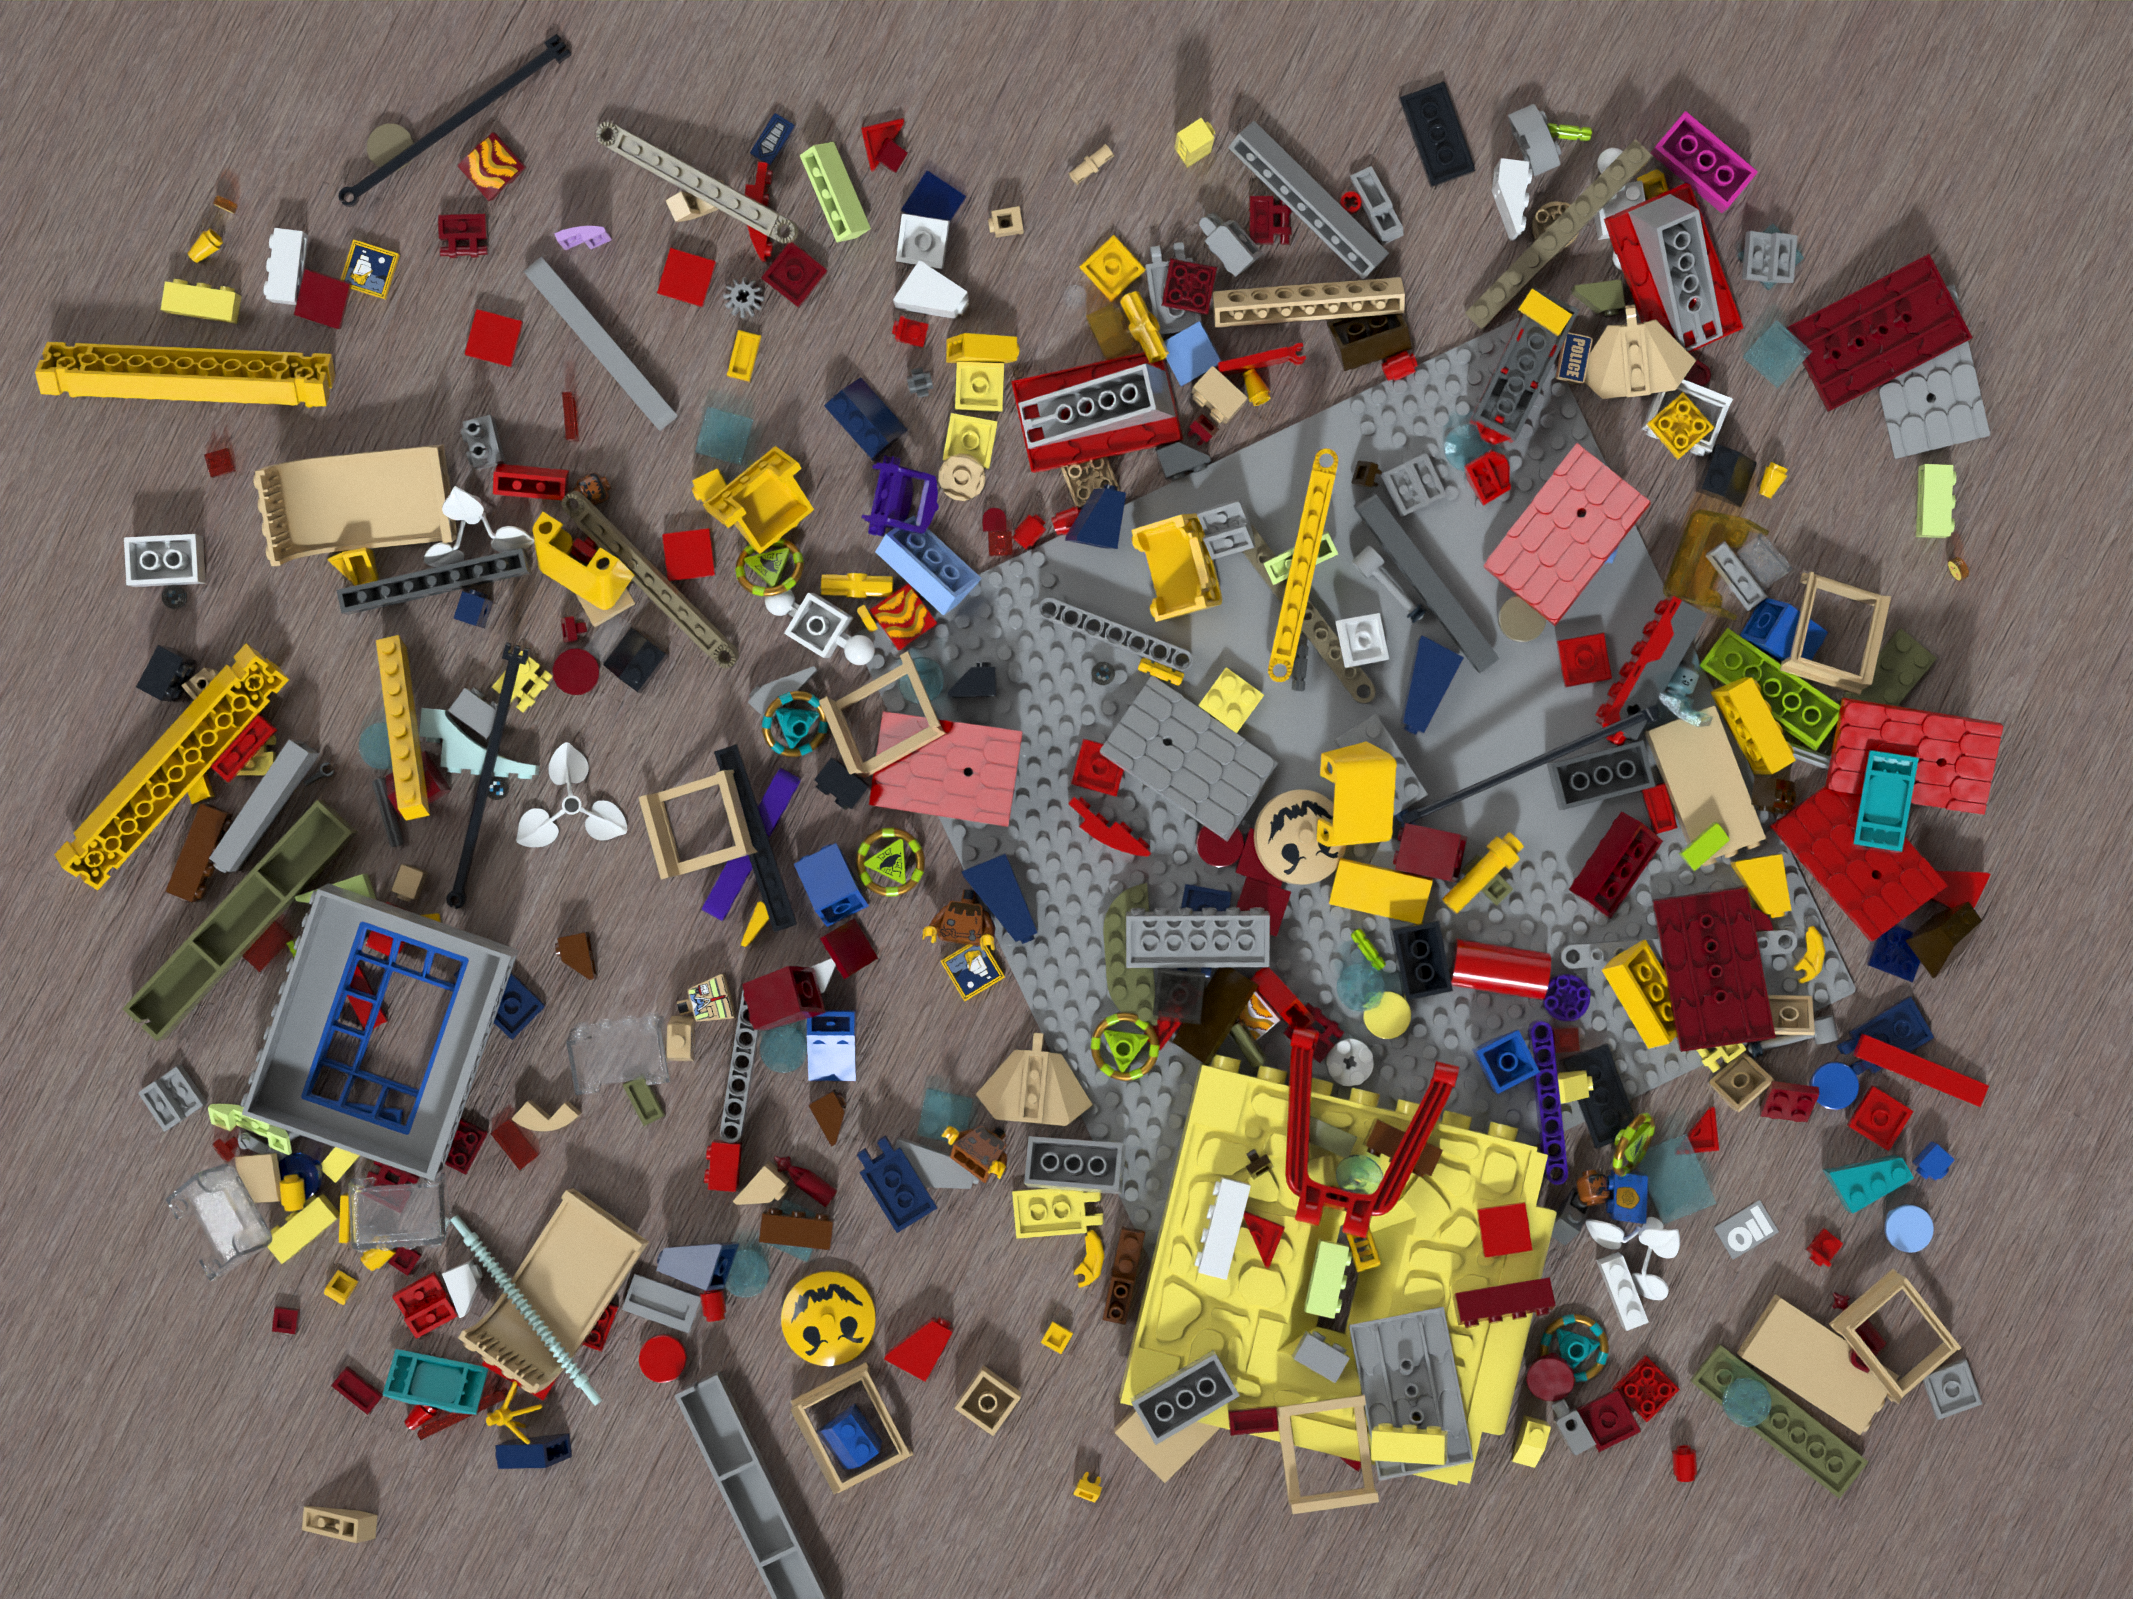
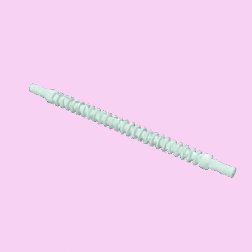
M459 1215L454 1216L450 1221L464 1237L463 1242L466 1246H471V1252H476L475 1257L479 1256V1262H483V1267L488 1268L487 1272L492 1273L491 1278H496L495 1283H500V1289L504 1288L503 1293H507V1298L512 1299V1304L517 1305L516 1310H521L520 1315L524 1314V1320H529L528 1325H532V1330L537 1331L536 1335L542 1337L540 1340L546 1342L545 1347L549 1346V1352H554L553 1357H557V1362L562 1363L561 1368L567 1369L565 1373L571 1374L570 1379H574L573 1383L575 1386L584 1391L594 1406L602 1401L601 1397L588 1382V1376L585 1373H581V1368H577L578 1363L572 1362L574 1358H569V1352H564L565 1347H561V1342L556 1341L557 1337L552 1336L553 1331H548L549 1326H544L545 1321H540V1315H536V1310L531 1309L532 1305L527 1304L528 1299H523L524 1294H519L520 1289H515L516 1284H512V1279L506 1277L508 1274L502 1272V1267H498L499 1262L495 1263V1257H490L491 1252H486L487 1247H483V1242L478 1241L479 1236L475 1232L472 1233Z

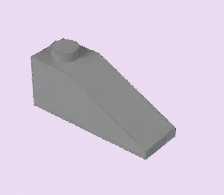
M813 666L764 684L761 688L757 686L748 695L751 698L748 703L763 716L773 700L787 692L800 691L819 670ZM788 703L781 705L779 708H784Z

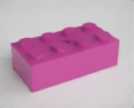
M1686 111L1650 152L1651 155L1683 182L1690 184L1695 192L1720 213L1728 209L1758 173L1757 170ZM1700 161H1704L1706 166L1701 165Z

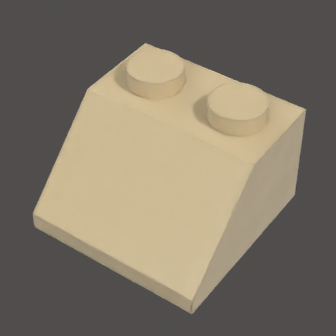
M768 1161L733 1202L736 1205L770 1203L774 1198L778 1201L789 1188L786 1184L790 1179L784 1173L778 1172V1168Z

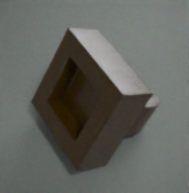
M1358 461L1351 483L1362 487H1378L1379 484L1375 483L1374 479L1376 474L1382 475V471L1378 469L1379 465L1373 462Z
M1255 1149L1246 1154L1251 1161V1164L1247 1165L1246 1168L1253 1180L1274 1167L1267 1154L1259 1157Z

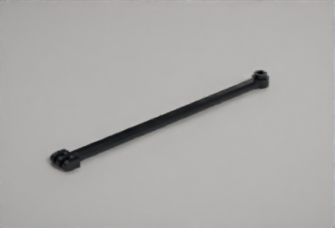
M558 34L552 36L544 42L548 49L353 187L347 186L342 188L338 195L339 200L346 207H354L361 195L553 59H556L559 64L571 56V51L567 49L560 54V51L566 45L564 42H560L554 46L561 38ZM347 195H353L354 199L351 202H347Z
M506 642L502 659L508 660L461 858L453 890L449 892L446 898L447 904L451 908L454 906L452 896L459 898V903L455 904V909L461 908L467 900V895L464 891L519 665L527 664L530 648L525 647L523 655H519L520 645H515L513 653H510L512 643Z
M1659 705L1651 706L1442 799L1403 815L1402 820L1410 824L1647 720L1648 724L1661 719L1660 714L1662 712Z

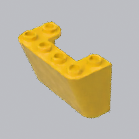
M542 512L533 526L539 570L602 610L612 608L634 577V574L618 558L602 548L598 549L587 567L568 556L574 543L572 536L561 528L563 526L561 522ZM601 558H608L610 561L609 567L605 570H600L597 567V563Z
M1367 741L1321 753L1320 776L1335 783L1333 824L1322 818L1318 819V842L1331 847L1387 842L1391 839L1397 768L1396 760L1391 754ZM1328 762L1332 765V774L1328 770ZM1324 828L1327 829V834H1324Z

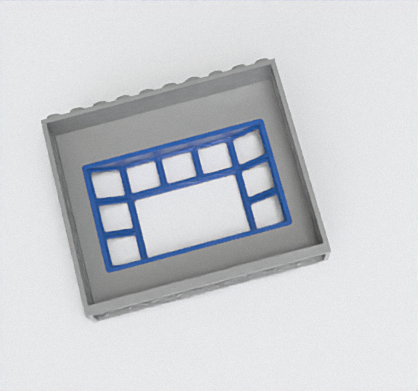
M328 883L317 891L314 890L311 895L309 904L312 905L310 914L306 913L303 919V934L298 936L295 942L294 949L297 952L295 958H291L288 963L286 972H289L287 981H283L279 990V994L282 995L279 1004L276 1003L272 1010L271 1017L274 1020L272 1026H268L263 1039L267 1041L264 1049L261 1048L256 1058V1062H259L257 1070H253L249 1078L248 1084L251 1085L249 1094L245 1093L242 1099L241 1107H244L242 1115L434 1181L443 1171L519 950ZM367 929L393 938L389 960L362 951ZM401 941L427 950L422 972L396 963ZM435 953L461 961L456 984L430 975ZM359 960L385 968L376 996L350 986ZM393 971L453 992L420 1089L360 1069ZM347 995L373 1004L364 1031L344 1025L338 1021ZM335 1030L361 1039L353 1066L327 1058ZM323 1066L349 1074L338 1102L311 1093ZM357 1077L382 1085L381 1093L371 1114L345 1105ZM390 1089L416 1097L406 1125L379 1117Z

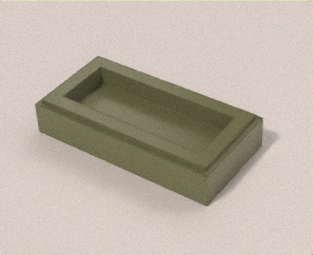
M644 1073L622 1084L643 1126L665 1116Z

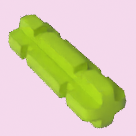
M1547 124L1552 138L1558 136L1561 139L1577 140L1580 138V141H1590L1592 136V129L1589 127H1582L1580 129L1579 126Z
M1356 929L1351 933V938L1355 943H1358L1357 946L1367 960L1372 962L1371 965L1374 970H1381L1386 965L1385 961L1381 956H1378L1379 953L1370 940L1365 938L1366 935L1362 929Z

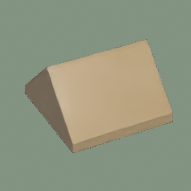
M1768 995L1775 1034L1815 1035L1812 996Z
M1742 1052L1708 1083L1731 1109L1740 1112L1763 1092L1774 1079L1750 1056Z

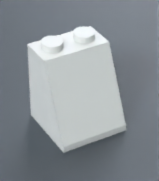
M920 260L893 299L895 307L899 310L954 319L957 318L958 314L963 315L969 307V298L966 290Z

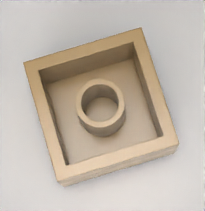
M1213 366L1193 386L1191 392L1193 394L1192 399L1202 408L1205 405L1211 411L1210 416L1219 424L1221 422L1227 424L1247 401V397Z
M983 1365L955 1403V1409L994 1436L1020 1400L1021 1392Z

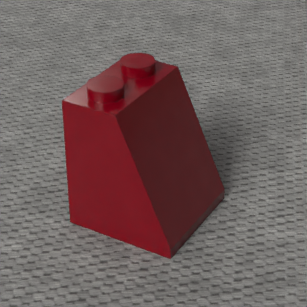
M424 751L421 755L428 805L450 792L451 789L428 753ZM392 772L385 776L387 796L399 815L403 816L398 810L394 775Z
M1405 823L1404 828H1400L1398 841L1401 842L1400 849L1395 851L1393 864L1396 865L1395 870L1458 883L1468 837Z
M786 966L742 984L743 997L747 1003L750 1014L749 1020L754 1030H769L826 1013L815 970L812 967Z

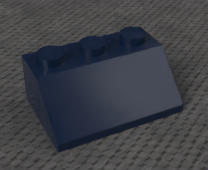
M861 377L843 388L824 405L826 410L872 461L876 460L908 431Z

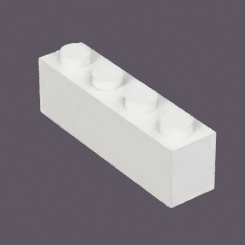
M1221 1177L1220 1182H1215L1212 1194L1216 1196L1214 1205H1209L1206 1219H1210L1208 1229H1203L1200 1242L1204 1243L1202 1252H1197L1194 1263L1195 1266H1198V1273L1227 1280L1251 1187L1250 1184Z

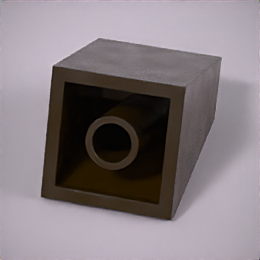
M1968 901L1932 915L1905 941L1934 979L1965 951L1980 926L1982 919Z

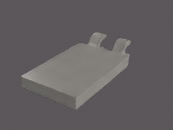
M1183 242L1174 243L1175 259L1193 263V258L1185 259ZM1160 246L1150 247L1152 264H1146L1145 266L1152 314L1159 322L1160 335L1179 333L1201 321V313L1161 306L1170 261L1162 262Z

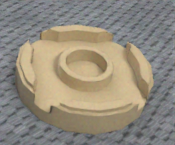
M959 453L950 456L944 461L939 470L938 481L947 496L954 500L966 501L980 494L985 485L986 473L983 465L977 458L970 454Z

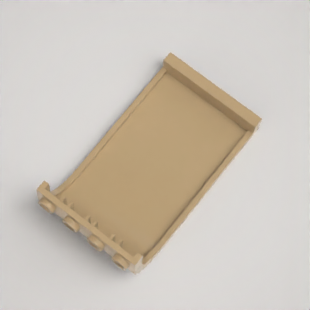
M444 444L308 458L274 464L255 471L254 486L258 489L259 493L258 509L263 516L262 533L267 539L266 556L270 560L271 566H280L288 561L305 556L365 547L378 548L438 541L447 543L455 541L458 536L456 520L445 516L442 511L443 503L451 493Z
M571 1188L562 1195L561 1199L563 1201L511 1280L512 1284H516L515 1289H520L519 1294H524L523 1299H528L527 1304L532 1305L531 1309L536 1310L535 1314L540 1315V1321H545L544 1326H549L548 1331H553L552 1336L557 1337L556 1341L561 1342L560 1346L565 1347L564 1352H569V1358H573L649 1243L648 1240L583 1194ZM502 1293L490 1311L477 1324L463 1330L458 1338L464 1342L463 1345L467 1349L483 1356L482 1359L486 1363L496 1365L502 1369L501 1372L504 1376L520 1382V1386L525 1391L537 1393L549 1386L565 1368H561L562 1363H558V1358L553 1357L554 1352H549L550 1347H545L546 1342L540 1340L542 1337L536 1335L537 1331L532 1330L533 1326L528 1325L529 1320H524L525 1315H520L521 1310H516L517 1305L512 1304L513 1300L507 1298L508 1294Z

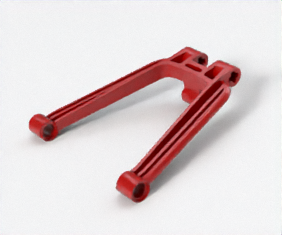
M1295 1026L1291 1039L1285 1166L1286 1183L1293 1194L1300 1197L1295 1220L1319 1226L1325 1205L1326 1207L1347 1212L1342 1230L1343 1233L1367 1238L1372 1216L1387 1214L1397 1204L1451 1094L1452 1087H1455L1459 1066L1436 1061L1430 1085L1374 1193L1359 1194L1334 1186L1328 1187L1313 1181L1308 1175L1312 1068L1319 1032Z

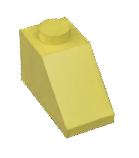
M1586 1070L1557 1073L1561 1103L1589 1097V1091L1593 1090L1592 1076H1587Z
M1524 1415L1512 1462L1536 1467L1545 1450L1551 1429L1547 1421Z

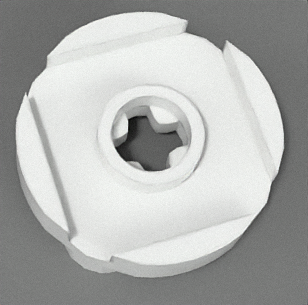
M1347 1038L1335 1043V1046L1326 1056V1066L1329 1074L1337 1083L1344 1086L1362 1084L1368 1079L1373 1070L1372 1052L1363 1042L1353 1038ZM1350 1056H1354L1355 1067L1351 1066L1350 1069H1347L1346 1064L1343 1062L1344 1058L1349 1059Z

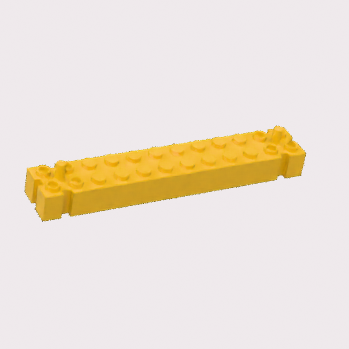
M47 342L42 353L44 360H39L35 370L41 394L60 395L64 391H68L70 397L96 396L260 403L269 405L283 404L292 406L298 405L302 401L309 408L313 406H327L330 396L329 388H332L335 380L332 354L313 353L312 357H304L303 353L87 343H75L74 347H69L64 342Z
M246 643L234 656L235 664L232 667L226 665L73 833L76 839L72 843L66 841L54 854L62 869L75 877L80 875L86 884L99 890L111 877L108 871L112 867L118 869L217 758L270 702L267 696L272 691L277 694L289 681L281 668L269 659H264L258 651Z

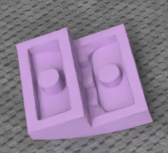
M579 226L554 233L558 243L565 250L584 242L590 249H593L612 240L606 229L599 226Z

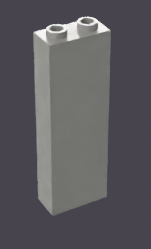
M288 740L209 859L215 862L213 865L215 868L224 873L226 871L234 872L243 869L319 756V752L301 740Z

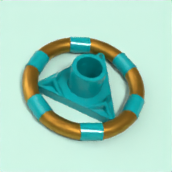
M791 691L773 700L763 715L761 726L763 737L768 746L776 753L787 757H799L815 750L824 740L829 725L820 705V699L808 692ZM792 700H805L815 707L817 711L779 707ZM774 713L777 716L789 748L781 745L772 736L771 724ZM820 716L818 732L814 739L803 746L794 748L800 739L807 735L811 725Z
M1570 1314L1559 1317L1546 1328L1540 1342L1541 1356L1549 1354V1345L1556 1331L1561 1357L1571 1365L1572 1369L1600 1345L1596 1363L1586 1372L1575 1373L1574 1383L1587 1381L1602 1370L1608 1357L1609 1345L1604 1330L1596 1321L1584 1315ZM1573 1323L1584 1324L1592 1330L1599 1341L1561 1329L1560 1327Z

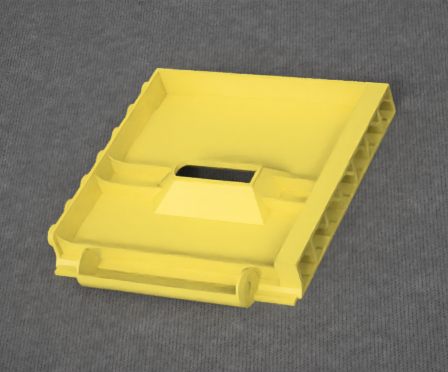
M1215 1054L1211 1066L1200 1063L1120 1389V1403L1133 1406L1130 1398L1212 1350L1217 1354L1240 1396L1197 1422L1230 1430L1228 1410L1276 1406L1278 1408L1280 1406L1359 1396L1362 1393L1349 1325L1444 1307L1474 1461L1473 1463L1413 1475L1457 1485L1458 1481L1470 1483L1482 1432L1495 1435L1505 1433L1533 1313L1526 1314L1527 1317L1524 1319L1513 1320L1511 1316L1503 1318V1322L1489 1324L1488 1321L1479 1322V1326L1465 1328V1325H1458L1452 1297L1455 1293L1541 1279L1557 1214L1554 1210L1536 1205L1548 1155L1537 1152L1538 1147L1516 1141L1518 1128L1490 1122L1488 1134L1470 1130L1472 1117L1444 1110L1442 1122L1437 1121L1427 1143L1443 1150L1432 1176L1425 1174L1424 1178L1411 1173L1394 1208L1387 1214L1372 1216L1370 1230L1381 1263L1377 1267L1359 1272L1345 1333L1317 1327L1319 1315L1306 1313L1304 1306L1318 1240L1322 1239L1337 1243L1340 1226L1343 1225L1347 1212L1324 1205L1319 1226L1295 1220L1300 1197L1293 1194L1289 1189L1285 1177L1289 1085L1285 1084L1287 1071L1262 1065L1259 1066L1257 1077L1238 1073L1241 1060ZM1312 1078L1311 1116L1356 1136L1357 1139L1348 1159L1309 1142V1177L1313 1181L1328 1187L1334 1186L1359 1194L1374 1193L1390 1164L1388 1162L1390 1157L1381 1154L1379 1158L1366 1152L1368 1147L1363 1145L1374 1119L1376 1118L1406 1132L1420 1104L1398 1099L1396 1110L1393 1111L1377 1107L1380 1094L1352 1088L1348 1100L1331 1095L1334 1083ZM1255 1149L1259 1157L1267 1154L1274 1166L1254 1180L1246 1168L1247 1165L1251 1164L1246 1154ZM1221 1177L1251 1185L1245 1211L1285 1226L1269 1269L1264 1266L1243 1217L1227 1280L1198 1273V1266H1195L1194 1263L1197 1252H1202L1204 1243L1200 1242L1204 1228L1208 1229L1210 1219H1206L1209 1205H1214L1216 1196L1212 1195L1215 1182H1220ZM1525 1202L1533 1251L1485 1258L1477 1209ZM1369 1245L1365 1246L1364 1251L1370 1249ZM1372 1255L1363 1257L1362 1262L1373 1259ZM1314 1330L1325 1336V1342L1331 1346L1335 1342L1347 1349L1345 1354L1350 1359L1336 1383L1293 1359L1292 1354L1305 1331L1312 1334ZM1354 1407L1290 1416L1294 1446L1361 1462ZM1365 1414L1366 1428H1367V1435H1368V1443H1369V1450H1370V1458H1371V1439H1370V1434H1369V1429H1368V1424H1367V1419H1366V1414ZM1415 1415L1412 1417L1414 1421L1421 1420L1419 1416ZM1279 1431L1250 1434L1280 1442ZM1371 1460L1372 1465H1375V1460Z

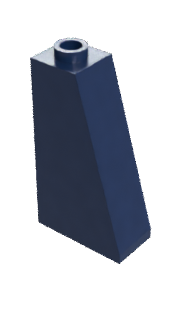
M1422 635L1419 636L1416 643L1401 723L1406 725L1404 729L1414 735H1417L1418 732L1421 734L1425 733L1464 658Z
M1006 854L962 871L964 878L1015 942L1021 940V943L1024 944L1035 939L1034 934H1037L1038 931Z

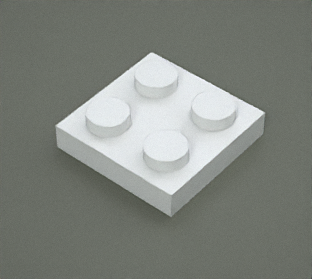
M902 214L896 261L916 265L920 260L929 267L943 269L950 221Z
M1380 613L1335 621L1345 668L1389 660Z

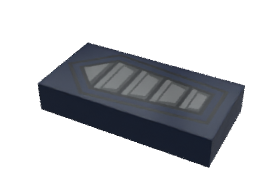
M774 113L750 151V154L760 161L768 163L771 167L795 129V125Z

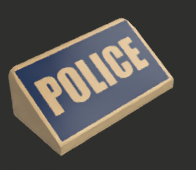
M1568 332L1561 347L1556 379L1570 384H1583L1585 382L1593 338Z

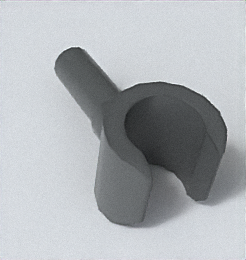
M325 762L320 766V771L305 780L304 784L308 786L324 776L332 777L335 770L325 774L323 771L324 767L330 765L329 762Z

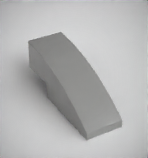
M1372 166L1351 175L1350 179L1356 193H1358L1362 200L1361 204L1381 244H1387L1403 236V226L1393 210L1392 202Z

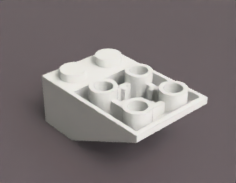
M1501 158L1494 168L1492 194L1509 240L1514 241L1525 230L1526 217L1523 216V212L1529 202V193H1526V188L1531 183L1532 169H1529V162Z

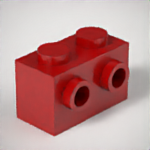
M713 1140L711 1146H707L706 1160H710V1167L705 1170L704 1183H708V1190L737 1192L739 1188L742 1142L727 1143L722 1140Z

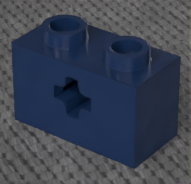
M470 589L469 593L462 591L453 619L485 629L493 601L487 600V594Z

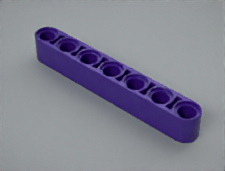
M780 768L758 806L769 838L801 782V778L783 768ZM748 855L729 860L726 863L705 901L702 911L721 921L725 919L753 869Z
M1535 1020L1528 1027L1530 1053L1540 1073L1533 1076L1541 1153L1548 1155L1544 1176L1551 1183L1559 1185L1568 1178V1167L1553 1031L1548 1023L1542 1020ZM1544 1025L1546 1029L1545 1035L1540 1038L1536 1037V1027ZM1541 1049H1547L1548 1057L1544 1061H1539L1537 1058V1053ZM1545 1072H1549L1551 1075L1550 1082L1545 1085L1541 1084L1540 1076ZM1546 1096L1553 1097V1104L1549 1108H1544L1542 1104ZM1551 1119L1555 1120V1129L1550 1132L1546 1131V1122ZM1557 1143L1559 1147L1558 1152L1554 1155H1549V1145ZM1554 1167L1561 1168V1174L1558 1178H1551L1550 1171Z

